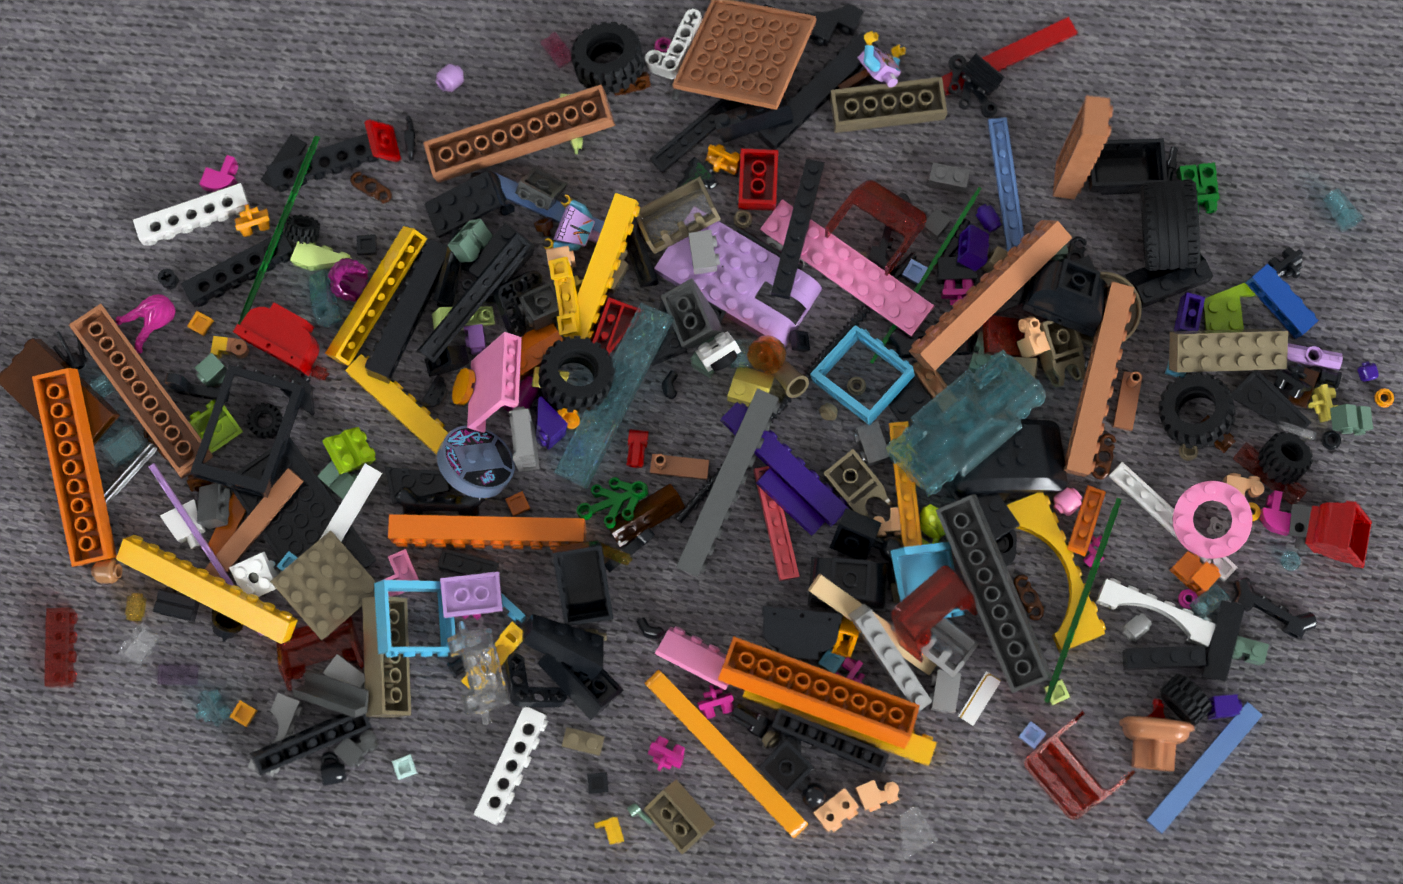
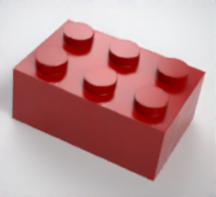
M741 148L738 209L774 211L776 209L778 150Z

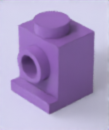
M483 325L464 326V332L468 335L465 336L466 347H470L472 355L480 354L486 348Z

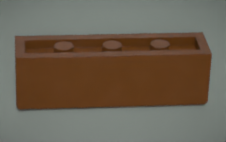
M668 484L638 502L633 511L634 518L631 521H625L622 513H620L615 518V527L608 529L618 546L621 547L639 536L647 528L651 529L684 509L685 505L674 487Z

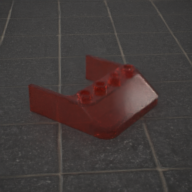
M867 180L851 192L826 225L825 237L828 238L852 205L862 209L904 236L905 240L885 266L884 275L888 276L926 225L927 217L923 211L873 180Z
M1083 711L1051 735L1024 760V765L1028 772L1062 812L1072 820L1081 818L1124 785L1135 774V771L1132 770L1110 788H1103L1063 742L1060 735L1085 714Z

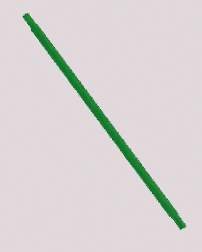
M316 135L308 149L238 322L239 325L252 307L286 224V219L290 214L320 139Z
M978 187L975 194L968 202L959 219L955 223L954 227L950 231L949 235L945 239L944 243L942 244L936 256L934 257L928 269L926 270L920 283L914 289V292H919L920 288L929 276L933 267L937 263L938 257H940L943 251L946 249L951 238L953 237L961 222L965 218L966 214L973 205L977 195L979 194L982 188ZM894 324L882 341L884 345H886L889 340L888 338L897 327ZM876 353L870 361V363L872 364L878 356Z
M1116 498L1047 689L1048 691L1044 699L1047 703L1050 702L1122 499Z

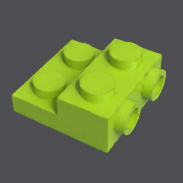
M215 399L205 405L207 409L200 413L198 410L189 416L191 420L188 422L201 439L214 408ZM225 405L208 448L211 453L243 432Z
M359 427L344 430L341 434L326 437L322 441L339 474L362 469L365 464L371 465L376 460L374 449L369 447L366 442L367 436Z

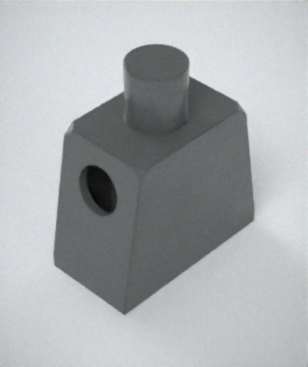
M1292 504L1289 534L1296 537V549L1307 550L1305 542L1312 506Z

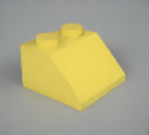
M738 365L729 389L727 401L743 403L749 407L757 388L770 393L774 376Z

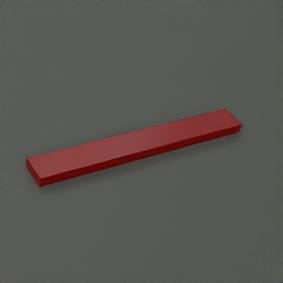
M1067 17L982 58L997 71H1000L1077 35V30L1070 18ZM952 72L942 76L945 96L951 94L948 91V86L951 84ZM961 75L959 76L958 83L960 84V89H962L964 85V80L962 79ZM954 85L951 86V88H952L954 91L957 90V87H956V86H954Z

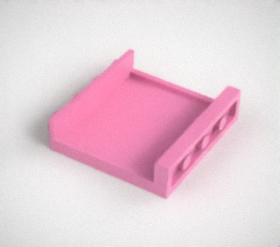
M504 332L471 360L470 369L474 371L476 381L471 386V388H474V391L468 403L467 428L485 433L486 419L503 405L512 408L518 406L522 337Z

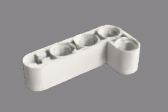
M690 9L685 13L666 53L651 50L646 54L645 60L650 72L668 79H675L702 22L701 13L698 10Z

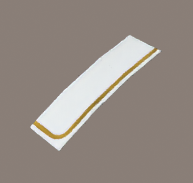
M986 671L958 717L973 726L1001 680Z

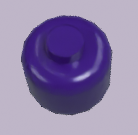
M1366 361L1362 363V366L1358 367V374L1363 382L1379 377L1375 363Z

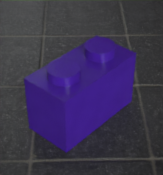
M972 224L969 225L959 236L957 262L973 271H977L981 266H985L988 261L989 234Z
M1187 292L1180 297L1174 331H1199L1205 301L1204 296Z
M1238 694L1209 698L1213 708L1207 714L1208 719L1231 718L1239 715L1240 711H1242L1241 699H1238Z

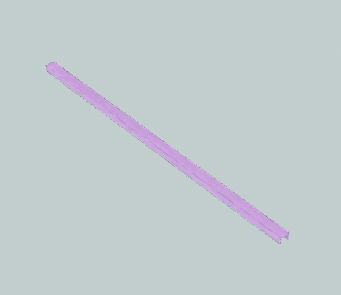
M155 463L150 465V470L221 578L227 584L235 585Z

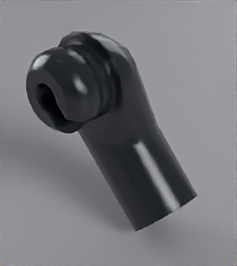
M670 370L661 384L663 394L669 399H674L677 396L673 383L678 374Z
M645 617L636 621L646 638L656 640L664 635L663 628L649 626Z

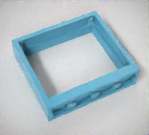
M855 325L812 371L810 376L813 383L870 426L915 374L913 366L909 364V361H903L893 349L888 350L884 347L885 345L881 340L872 338L866 329H860ZM857 340L903 373L871 410H868L825 377Z
M382 580L374 583L378 654H386V657H397L398 654H403V657H414L415 654H420L421 657H431L432 654H437L438 657H447L448 653L457 651L454 617L444 618L440 581ZM388 591L437 592L441 647H391Z

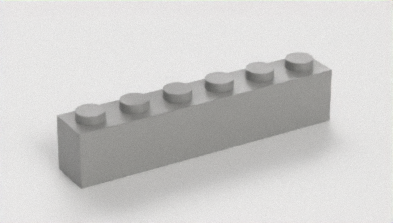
M863 604L848 615L903 699L920 705L919 711L930 704L932 700L873 611Z

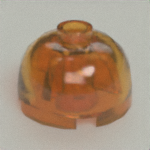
M770 335L760 336L750 344L747 357L750 364L756 370L761 369L765 371V374H774L780 370L786 360V349L784 344L776 337Z

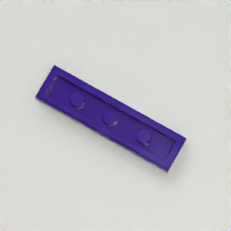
M770 468L756 482L765 493L811 536L825 522L819 514Z

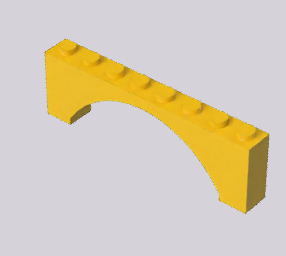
M1042 492L1010 503L1007 507L1020 524L1016 529L1028 532L1046 543L1060 559L1066 572L1069 585L1068 607L1059 630L1052 635L1057 649L1061 653L1085 583L1083 584L1081 580L1082 572L1079 566L1074 564L1073 552L1067 550L1066 536L1063 530H1059L1057 515L1055 512H1051L1049 497ZM1089 595L1069 649L1105 634V624L1102 619L1099 620L1096 614L1098 612L1097 606L1094 601L1091 602Z

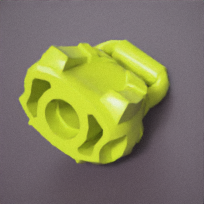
M929 504L923 507L920 513V527L925 535L933 538L931 544L938 543L941 537L945 535V531L936 512L938 508ZM922 538L923 545L930 544L928 541Z

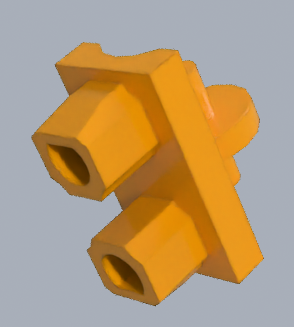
M720 144L716 146L710 145L705 161L714 166L713 171L719 172L722 169L735 175L738 170L741 154L737 152L730 154Z
M246 204V210L239 212L240 217L235 218V227L237 231L240 230L243 237L252 235L253 230L251 226L257 224L260 231L270 229L267 208L259 211L258 207L250 208L249 204Z
M565 408L557 411L568 423V429H575L579 426L580 418L577 410H573V413L567 412Z

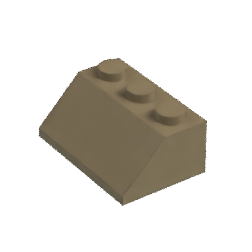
M677 779L663 789L643 809L682 855L716 825Z

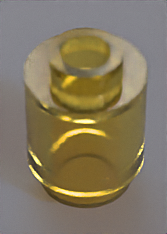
M131 593V596H127L126 620L142 622V617H145L147 598H143V594Z

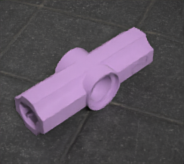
M1288 343L1287 361L1301 363L1307 367L1317 366L1340 370L1343 360L1342 353L1321 350L1316 346L1305 347ZM1308 353L1315 355L1316 360H1311Z

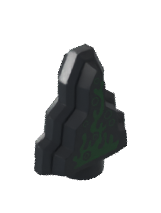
M693 157L688 162V168L684 171V178L678 183L676 189L698 177H701L707 189H713L719 185L713 176L716 173L713 171V166L708 161L702 163L699 159Z

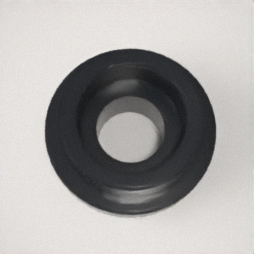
M1327 431L1322 435L1321 442L1326 449L1334 450L1340 446L1341 437L1335 431ZM1329 437L1333 438V444L1328 442Z

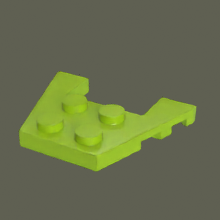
M1245 282L1205 298L1203 306L1205 331L1244 329L1240 297L1256 296Z

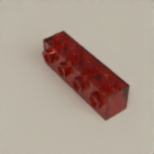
M70 607L46 608L44 686L48 688L73 687V682H76V671H73L74 663L77 661V654L74 651L77 633L74 632V624H77L78 617L75 610Z

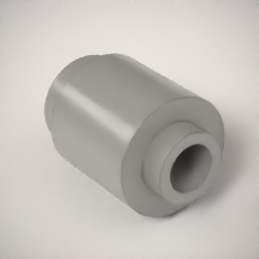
M1141 613L1139 616L1133 617L1122 627L1124 630L1122 634L1128 641L1133 640L1136 642L1150 630L1149 627L1152 623Z

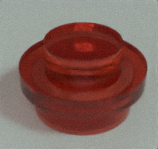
M316 365L315 368H311V376L318 379L326 380L330 374L326 372L327 368Z

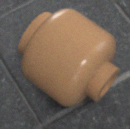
M114 558L97 561L91 568V574L96 582L100 584L116 583L122 576V566Z

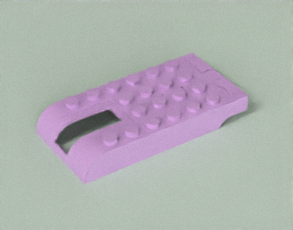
M694 207L684 223L688 225L695 221L694 214L700 212L702 216L707 214ZM719 221L700 230H711L712 236L716 235L717 247H714L715 254H719L720 265H717L716 272L694 275L689 237L666 249L654 268L656 274L670 281L675 286H679L691 278L694 279L707 301L726 311L725 317L781 351L784 350L791 339L790 332L797 330L822 290L821 285L814 278L797 269L791 297L799 301L806 309L796 324L756 299L755 296L764 282L773 285L780 258Z

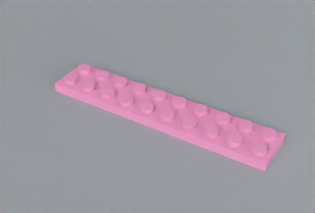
M782 199L760 228L764 234L773 238L782 246L785 242L793 206ZM810 219L801 259L913 337L935 306Z

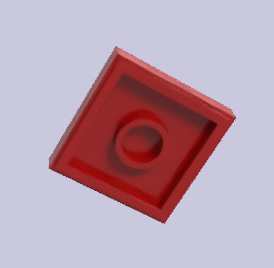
M370 119L365 121L373 157L394 162L400 161L401 156L393 125Z

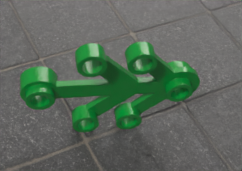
M613 477L609 480V486L612 490L620 488L626 491L620 494L595 484L591 487L592 495L596 498L603 496L609 499L592 506L588 503H581L576 509L578 517L588 520L594 513L612 506L609 514L604 518V524L607 528H613L616 525L615 518L623 502L630 499L627 508L622 510V517L625 521H631L634 518L633 511L638 501L648 495V486L641 481L630 484L620 481L617 477Z

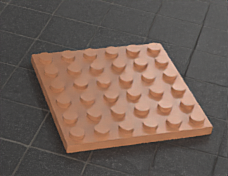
M711 0L675 77L673 87L678 90L777 110L816 23V17L734 0Z

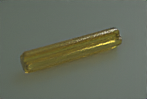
M601 543L603 556L624 565H629L632 561L630 554Z

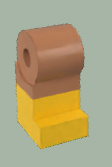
M213 336L211 353L218 359H221V354L234 355L241 359L249 354V347L241 339Z

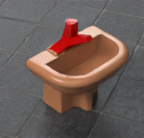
M1153 699V711L1147 717L1128 716L1119 720V725L1123 727L1124 735L1133 740L1131 767L1167 772L1174 771L1176 744L1186 741L1190 732L1194 731V725L1191 723L1166 719L1164 716V704L1160 699Z

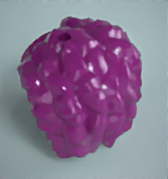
M351 258L340 259L331 267L328 278L331 280V292L336 297L345 301L356 302L363 289L367 286L366 280L368 279L367 274L369 270L357 260Z

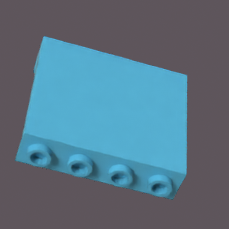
M949 542L891 550L904 621L912 620L913 623L925 621L924 618H926V621L936 620L938 616H940V619L952 617V613L953 617L965 615L964 611L972 610V607L962 608L951 553L952 548Z

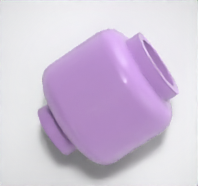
M452 64L443 67L436 75V83L443 91L452 92L464 81L463 70L459 66Z

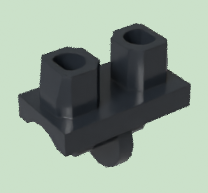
M1288 247L1282 252L1283 261L1273 257L1268 261V264L1277 271L1280 278L1285 275L1286 278L1292 276L1296 279L1300 277L1299 270L1303 268L1301 265L1303 263L1301 257L1303 252L1300 249L1295 251Z
M1301 364L1296 367L1289 366L1288 370L1290 372L1287 370L1281 371L1280 369H1276L1274 372L1277 375L1274 385L1285 390L1289 383L1292 384L1289 395L1294 398L1300 399L1305 391H1310L1313 387L1300 379H1306L1307 377L1303 373L1305 368Z

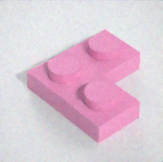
M406 549L388 556L395 575L383 580L420 581ZM388 591V596L396 597L405 592Z

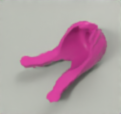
M156 294L143 300L137 308L127 314L116 317L115 321L117 325H121L122 323L134 321L138 317L144 318V327L136 338L134 346L137 353L141 354L143 343L149 337V334L173 320L175 307L168 297Z

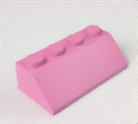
M670 627L655 654L726 690L729 684L718 680L726 654L720 652V649L712 644L708 646L702 643L703 640L697 636L692 635L690 637L686 635L685 631L679 627Z

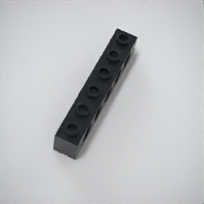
M367 133L315 150L310 163L312 170L306 173L302 185L307 184V181L311 179L321 180L330 173L339 174L348 167L351 169L357 168L366 161L372 163L379 160V158L372 155ZM358 148L366 149L363 155L356 154ZM345 153L348 155V158L345 161H340L338 156ZM306 154L266 166L275 191L284 192L294 185ZM328 159L330 164L327 167H322L320 162ZM287 171L294 172L292 178L286 179L284 177Z
M283 231L275 248L277 254L272 256L266 272L275 269V265L281 262H289L294 251ZM273 236L182 282L181 285L194 307H202L208 303V300L223 296L225 291L231 288H239L244 281L256 279ZM255 259H261L258 265H252ZM238 268H244L242 273L235 274ZM222 276L227 277L225 282L219 283V279ZM210 285L207 291L202 292L203 286Z
M780 708L776 710L770 725L771 729L876 773L883 772L889 756L888 753Z
M366 713L355 718L340 714L249 754L256 772L261 776L372 727L368 717H366Z

